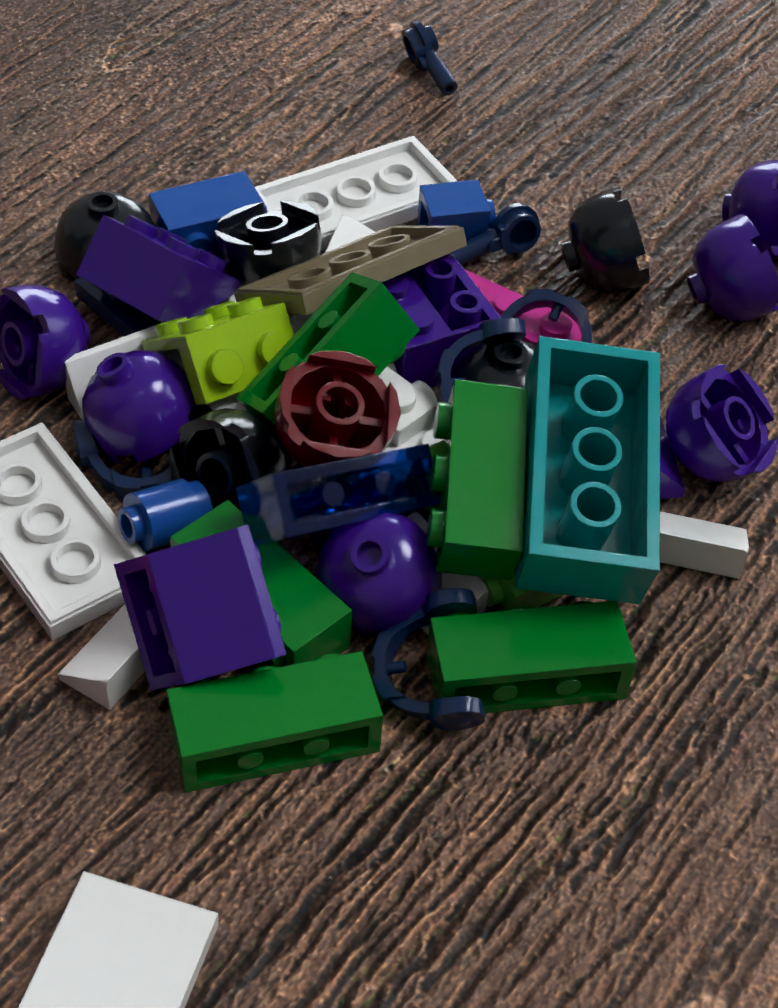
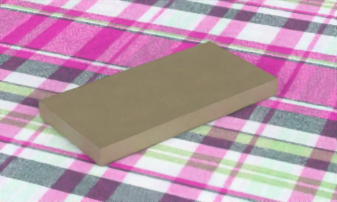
M389 226L303 263L242 286L234 292L236 302L260 296L263 305L284 302L288 314L308 315L315 312L351 272L384 282L467 246L464 228L459 226Z

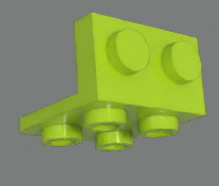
M259 296L236 303L235 301H229L203 309L204 314L192 318L181 317L154 326L157 336L145 339L141 343L144 351L179 349L196 405H201L243 391L292 338L294 333L285 303L263 305Z

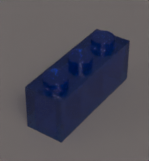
M429 444L273 473L235 487L244 525H249L256 547L332 531L338 527L374 519L384 513L404 515L440 504V492L430 491L433 460Z

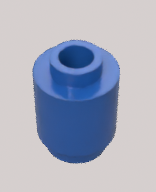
M180 478L127 494L123 500V507L118 511V525L122 536L128 543L133 544L137 542L144 552L170 545V537L213 509L212 502L206 488L199 481L188 482Z

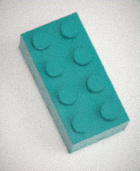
M539 336L525 377V388H528L523 552L515 568L514 588L640 604L660 571V353Z

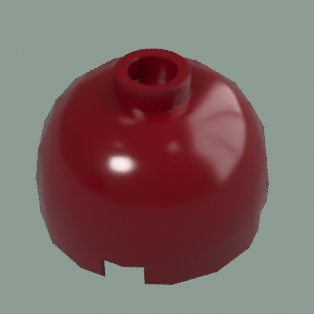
M319 351L309 355L307 362L301 363L295 368L293 365L286 372L274 408L276 434L289 456L305 469L324 476L350 475L369 467L390 444L396 432L401 414L398 394L391 382L386 387L383 380L374 374L377 367L366 358L346 351Z

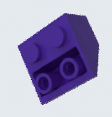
M129 214L125 223L103 215L76 274L161 322L181 317H187L188 319L204 314L203 309L222 303L237 291L242 280L224 271L227 261L201 248L196 249L187 244V240L161 227L156 228Z
M452 253L382 282L420 329L409 341L402 356L393 362L397 374L411 384L419 380L425 382L430 388L437 386V378H434L437 362L444 349H449L461 337L479 330L478 327L481 323L501 318ZM472 347L464 350L455 358L451 368V378L461 357Z
M249 525L114 564L150 690L191 683L286 655L281 637L280 619L272 607L262 573L261 555L253 542Z

